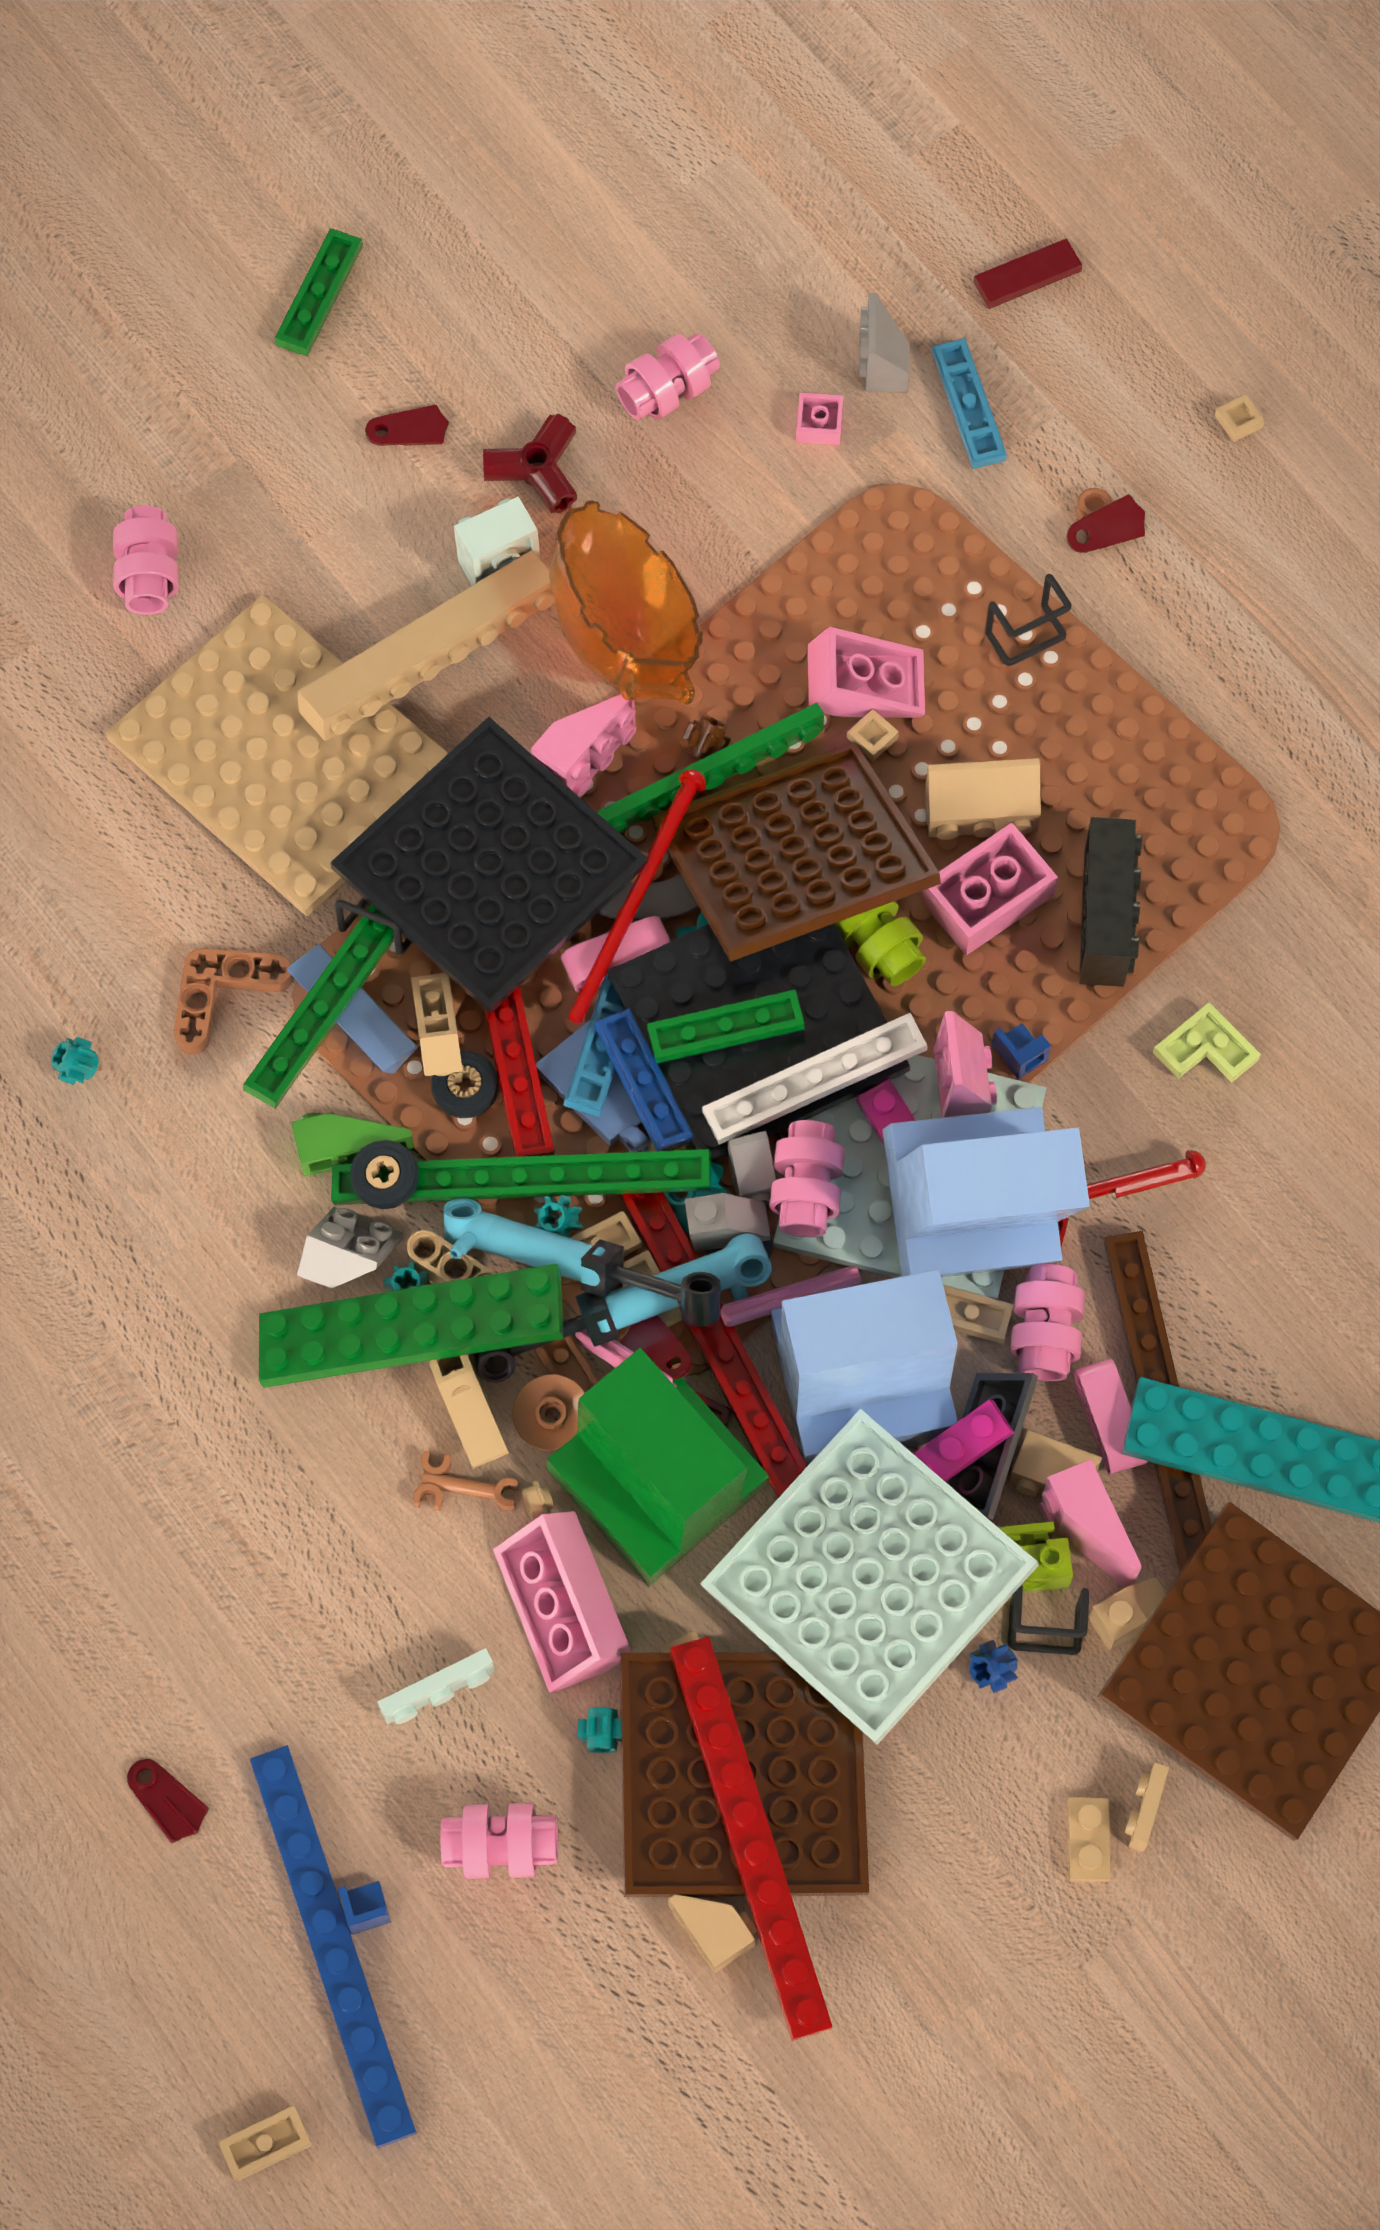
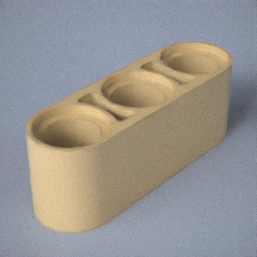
M429 1230L415 1232L407 1242L409 1262L414 1263L415 1271L418 1274L427 1271L428 1280L433 1284L496 1274L467 1254L459 1259L452 1258L450 1249L453 1245ZM423 1247H430L435 1250L434 1254L428 1258H420L415 1255ZM455 1267H460L466 1271L458 1279H452L447 1276L448 1271Z

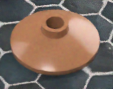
M557 1374L542 1375L529 1381L517 1394L512 1409L513 1423L519 1436L528 1445L538 1450L557 1451L577 1434L578 1399L585 1394L583 1389L572 1379ZM551 1410L560 1412V1417L555 1422H549L546 1419L548 1412Z

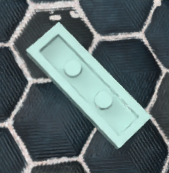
M485 1648L378 1701L377 1703L387 1725L394 1721L396 1724H402L418 1715V1709L430 1703L434 1707L446 1703L454 1697L453 1692L460 1688L468 1686L469 1689L484 1684L490 1679L489 1674L495 1672L493 1661Z

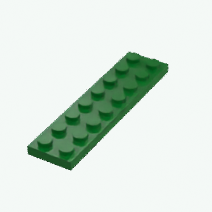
M556 1263L259 1313V1382L263 1388L564 1339L561 1270Z

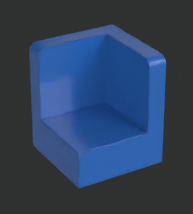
M1023 1024L1018 1025L1006 1034L1001 1028L993 1033L992 1047L1017 1079H1020L1049 1059L1050 1043L1043 1034L1034 1039Z
M380 1881L347 1890L345 1885L338 1887L347 1924L352 1935L391 1923Z

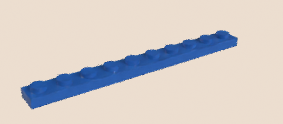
M287 1745L250 1758L376 2147L381 2148L416 2135L417 2132L290 1749Z

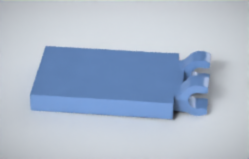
M590 1020L536 1063L538 1075L563 1100H565ZM615 1069L599 1118L575 1109L573 1110L610 1147L619 1140L629 1152H637L639 1150L644 1152L648 1149L645 1144L648 1138L642 1131L636 1128L642 1121Z

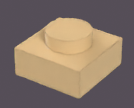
M1247 394L1216 408L1215 417L1233 442L1264 427L1265 419Z
M874 709L847 732V739L851 743L856 742L859 749L872 761L878 758L899 738V731Z

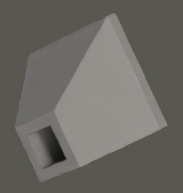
M869 293L868 307H861L859 378H866V392H908L909 342L877 294Z
M333 1207L307 1235L297 1275L329 1288H335L377 1269L402 1240L404 1233L394 1230L385 1222H373L360 1217L353 1210Z

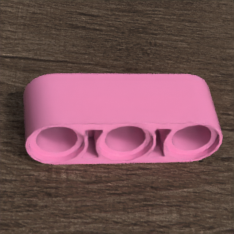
M651 916L630 924L608 970L671 942L660 917ZM609 932L567 949L561 955V960L576 992L581 991Z
M1108 1359L1074 1369L1075 1385L1107 1473L1110 1475L1147 1464L1145 1460L1121 1454L1131 1406L1114 1361Z

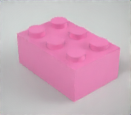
M1010 823L939 871L941 884L923 890L921 902L967 956L1055 895L1058 876L1015 825Z

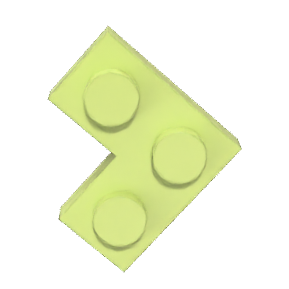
M1210 1002L1156 1045L1153 1050V1054L1178 1079L1203 1058L1207 1057L1231 1083L1259 1061L1261 1056Z

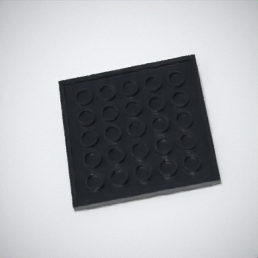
M488 717L333 859L330 865L334 872L381 915L393 920L405 937L491 1014L640 872L642 867L648 862V858L493 719Z
M708 924L607 971V976L624 1010L630 1008L653 1055L654 1052L647 1023L796 989L805 1025L804 1030L658 1063L694 1134L692 1143L695 1149H709L711 1152V1162H717L728 1157V1141L720 1145L718 1144L703 1113V1106L887 1023L835 924L731 962ZM904 1060L735 1138L766 1131L769 1138L788 1129L789 1125L795 1121L807 1120L865 1093L888 1079L892 1080L909 1072L910 1064L907 1060Z

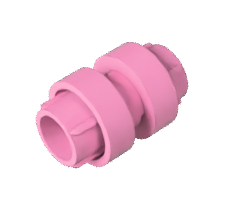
M696 333L686 339L681 334H675L657 346V359L648 353H644L625 366L626 377L616 384V392L622 405L634 419L640 420L649 414L653 418L660 420L679 407L678 395L687 400H692L710 388V375L720 369V363L712 345L703 335Z
M146 505L132 507L124 513V521L119 523L113 530V554L117 559L113 566V587L115 592L125 599V607L129 611L142 615L157 614L168 607V599L174 596L179 589V569L175 561L178 556V531L174 525L167 522V515L162 509Z
M813 1120L795 1121L789 1125L788 1138H783L776 1143L774 1169L783 1174L784 1178L777 1179L772 1183L770 1209L780 1215L779 1229L786 1234L797 1237L822 1236L826 1233L827 1220L839 1215L841 1189L830 1182L832 1179L843 1175L845 1149L835 1142V1128L830 1124Z
M1056 1264L1034 1265L1030 1267L1029 1273L1026 1274V1282L1016 1286L1014 1313L1024 1318L1025 1322L1017 1324L1012 1328L1010 1352L1013 1356L1019 1358L1018 1371L1020 1373H1034L1038 1376V1381H1061L1066 1379L1067 1373L1070 1372V1364L1080 1359L1082 1333L1078 1329L1071 1327V1323L1078 1322L1084 1317L1085 1292L1077 1287L1078 1275L1069 1267Z
M509 1803L507 1816H491L489 1804L464 1805L462 1817H448L441 1820L442 1866L463 1867L465 1879L491 1878L492 1866H508L510 1878L536 1877L537 1865L558 1863L557 1815H536L534 1803Z

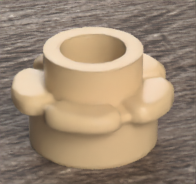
M534 1481L533 1486L522 1490L525 1506L531 1519L537 1518L542 1514H548V1510L553 1509L552 1497L547 1486L540 1488L539 1483Z

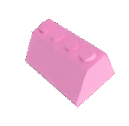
M575 1511L542 1514L493 1549L549 1693L560 1691L608 1672L620 1664V1653H632Z

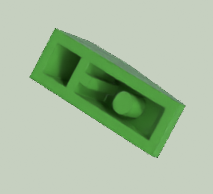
M308 1113L301 1116L297 1121L291 1122L304 1177L332 1170V1164H352L354 1157L360 1150L375 1141L389 1140L402 1144L409 1151L414 1150L411 1129L330 1113L322 1115L319 1113Z

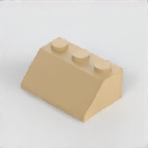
M1039 758L928 765L924 795L928 837L950 840L961 835H975L976 837L985 838L994 835L1010 823H1013L1022 835L1038 831L1041 816Z

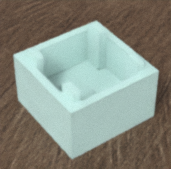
M519 497L511 500L509 498L498 502V506L472 518L467 516L459 520V524L454 526L458 562L472 586L529 551H532L540 559L538 529Z

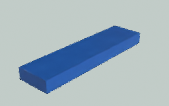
M630 1008L596 1020L594 1027L656 1151H670L692 1142L694 1134L658 1063L656 1064L655 1057Z

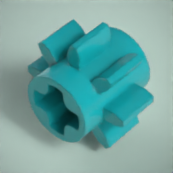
M76 1036L74 1040L67 1038L66 1042H60L55 1047L51 1064L54 1070L60 1072L59 1080L74 1085L76 1081L84 1083V1079L89 1080L94 1076L98 1068L99 1057L96 1051L91 1050V1041Z
M561 1195L558 1202L552 1196H545L546 1204L541 1209H534V1212L538 1214L539 1221L534 1226L536 1228L570 1238L572 1237V1231L583 1227L578 1222V1214L582 1211V1207L569 1206L571 1202L570 1196Z
M410 1262L408 1267L404 1268L394 1265L392 1279L384 1278L383 1283L385 1288L395 1291L405 1288L407 1283H413V1286H409V1288L425 1286L422 1284L426 1283L429 1277L427 1271L418 1274L415 1271L414 1263Z
M608 1707L588 1709L587 1719H578L577 1738L581 1739V1742H587L586 1750L589 1752L606 1754L617 1751L618 1742H621L622 1737L621 1718H618V1710Z

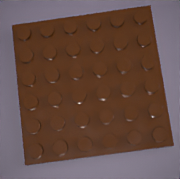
M856 742L691 801L667 849L730 962L941 884L939 871ZM668 810L651 816L657 833Z
M1228 1502L1224 1505L1097 1697L1291 1840H1298L1380 1712V1611L1233 1503Z
M714 1652L791 1896L868 1895L869 1872L863 1732L775 1652ZM620 1653L624 1897H672L675 1894L687 1897L746 1896L671 1654Z

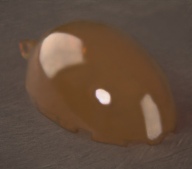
M593 500L586 501L583 507L572 509L570 506L557 527L548 576L561 631L586 668L606 684L618 688L623 699L631 701L637 697L678 700L681 704H690L694 699L695 689L687 671L692 668L700 656L699 647L702 644L703 632L699 631L696 622L699 613L694 597L675 564L663 550L658 553L648 542L651 535L621 511L615 515L599 509V502Z

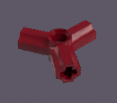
M558 413L556 415L550 414L533 441L524 445L523 448L484 449V481L524 480L527 484L533 486L550 513L560 514L568 510L577 500V493L558 467L557 462L575 436L576 426L568 418ZM535 462L543 463L542 465L538 466L531 465Z

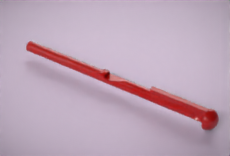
M689 769L679 776V781L682 784L648 851V862L640 870L622 908L620 907L606 941L568 1015V1019L573 1023H582L696 791L702 792L705 790L706 780L701 772Z
M1187 1150L1185 1159L1087 1184L1088 1197L1093 1199L1115 1193L1116 1198L1191 1178L1196 1179L1204 1173L1206 1162L1201 1153L1195 1150Z

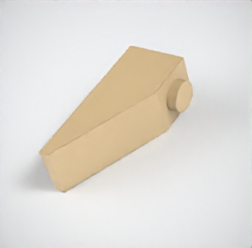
M446 973L411 977L424 1075L446 1076L453 1072L462 1071L449 976Z

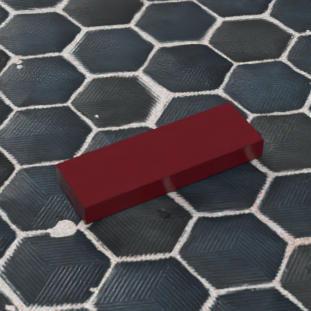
M1065 238L974 276L973 283L988 309H991L1081 272L1082 263L1068 239Z

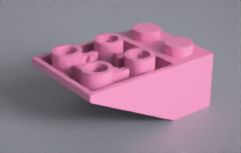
M627 691L553 722L533 745L531 754L575 794L582 797L589 789L592 782L591 779L598 770L604 771L610 765L616 749L621 744L626 745L633 738L636 732L634 693Z

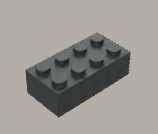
M1091 817L1084 848L1079 984L1124 987L1127 974L1134 973L1135 959L1138 957L1139 936H1135L1140 915V902H1136L1137 890L1140 889L1141 868L1137 867L1138 856H1141L1142 834H1135L1136 820Z

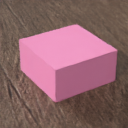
M800 393L796 442L840 445L844 396Z

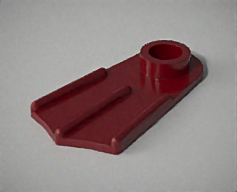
M431 405L375 417L367 423L365 434L371 443L379 446L438 445L444 443L449 421L443 416L437 405ZM378 430H384L387 432V434L384 436H378L376 432Z
M1127 494L1074 522L1067 531V543L1075 552L1087 553L1145 536V511L1135 502L1130 494ZM1079 530L1087 534V540L1084 544L1079 543L1076 539V534Z
M658 1315L632 1324L627 1334L619 1342L633 1352L641 1348L661 1371L671 1376L672 1379L683 1377L691 1368L692 1358ZM680 1363L677 1368L671 1369L673 1365Z
M142 1759L135 1762L127 1774L128 1785L170 1843L173 1844L185 1837L198 1834L202 1821L209 1811L208 1806L154 1760ZM144 1770L151 1771L152 1779L148 1783H140L138 1781L140 1772Z

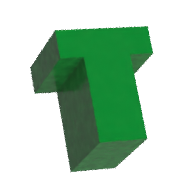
M639 1348L578 1399L577 1434L547 1458L546 1470L649 1587L767 1487L769 1475L682 1377L673 1379V1383L676 1384L675 1387L647 1354Z

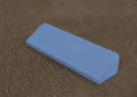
M319 944L292 963L287 971L309 992L333 957ZM362 987L337 1021V1024L383 1072L394 1074L418 1048Z

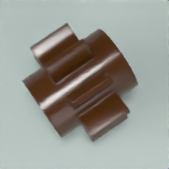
M705 715L701 716L699 721L689 722L682 737L689 741L687 751L700 759L728 747L731 738L725 736L726 725L713 717Z

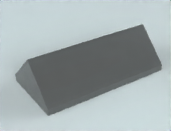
M976 1373L962 1417L964 1418L989 1399L994 1400L1015 1432L946 1481L948 1485L992 1523L1036 1387L1038 1376L1034 1373Z

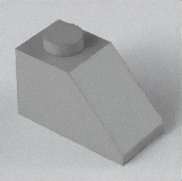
M766 1131L728 1140V1169L736 1196L763 1201L766 1206L770 1205L772 1183L776 1180Z
M725 1193L685 1199L689 1234L695 1252L725 1248L732 1238L745 1233L754 1234L761 1241L771 1240L766 1204L763 1201Z

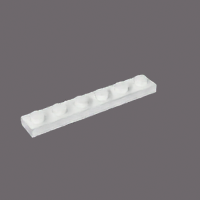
M908 1013L703 1106V1113L720 1145L927 1050V1044L911 1013Z

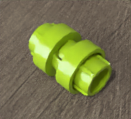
M895 901L834 923L847 948L859 945L860 948L856 953L855 959L866 974L873 979L884 976L891 986L900 985L910 979L926 962V957L918 949L923 940V935L908 917L894 918L898 911V904Z

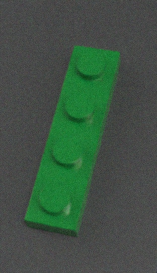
M332 228L329 229L274 338L276 346L308 357L363 248L362 238Z
M796 989L647 1023L656 1064L805 1029Z

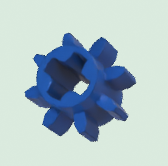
M990 1640L980 1644L979 1650L969 1654L972 1659L969 1673L972 1679L979 1684L978 1687L980 1689L990 1685L993 1693L1007 1688V1683L1018 1678L1015 1674L1018 1659L1013 1651L1008 1648L1007 1643L996 1647L994 1640Z

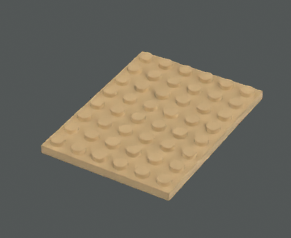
M262 594L107 730L105 734L109 742L307 917L345 883L331 869L330 862L448 753L389 702L383 705L374 715L370 717L365 716L352 724L345 733L334 735L324 741L299 713L298 691L343 663Z

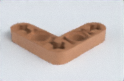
M207 948L191 951L186 956L174 1028V1037L179 1049L184 1053L192 1055L198 1054L207 1048L210 1041L217 988L281 992L287 989L293 981V976L287 971L291 965L289 960L282 955ZM201 961H207L210 968H205L201 974L197 973L196 967L200 966ZM220 961L222 962V976H219L217 969H220L218 963ZM242 962L249 966L248 973L242 978H234L229 975V969L235 963ZM257 964L260 965L261 972H259V979H255V965ZM274 967H281L283 974H279L276 980L271 979L270 973L274 971ZM196 993L204 994L207 997V1003L200 1009H192L187 1006V1000L191 995ZM190 1019L196 1020V1029L199 1035L194 1037L193 1042H187L185 1036L189 1035L192 1024Z

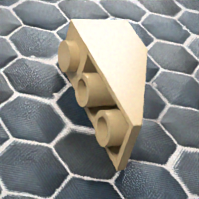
M473 1354L429 1361L436 1384L473 1469L509 1454L483 1380L478 1374Z

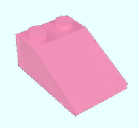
M828 627L808 644L809 706L818 703L823 713L837 717H864L874 709L885 718H922L925 715L923 650Z
M946 1011L933 1048L941 1116L946 1118L989 1113L992 1105H996L997 1102L995 1083L988 1081L987 1069L992 1067L990 1046H984L982 1033L954 1011Z
M1090 1459L1049 1476L1044 1492H1042L1043 1502L1039 1503L1045 1522L1053 1521L1057 1533L1062 1538L1068 1537V1543L1121 1586L1126 1588L1134 1585L1142 1567L1092 1460Z

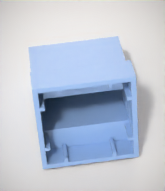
M1042 1107L891 1123L882 1129L902 1276L939 1269L942 1278L1028 1268L1038 1264H1055L1063 1260L1058 1221L1090 1207L1079 1127L1045 1131Z
M939 1269L783 1300L782 1308L771 1310V1328L800 1454L807 1466L860 1408L906 1448L925 1445L958 1422L950 1392V1382L958 1343Z

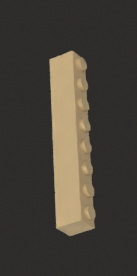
M532 551L527 552L298 691L299 713L324 741L334 735L345 733L352 724L365 716L370 717L374 715L383 705L393 699L402 698L411 688L423 681L433 679L439 671L452 663L461 662L470 652L478 647L489 645L498 635L510 628L520 626L526 618L537 611L548 609L557 600V577Z

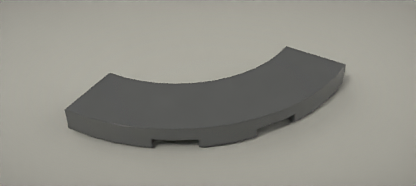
M680 874L665 881L650 883L633 920L639 921L647 917L658 916L661 921H667L669 918L693 912L700 907ZM629 882L597 913L615 919L634 883Z

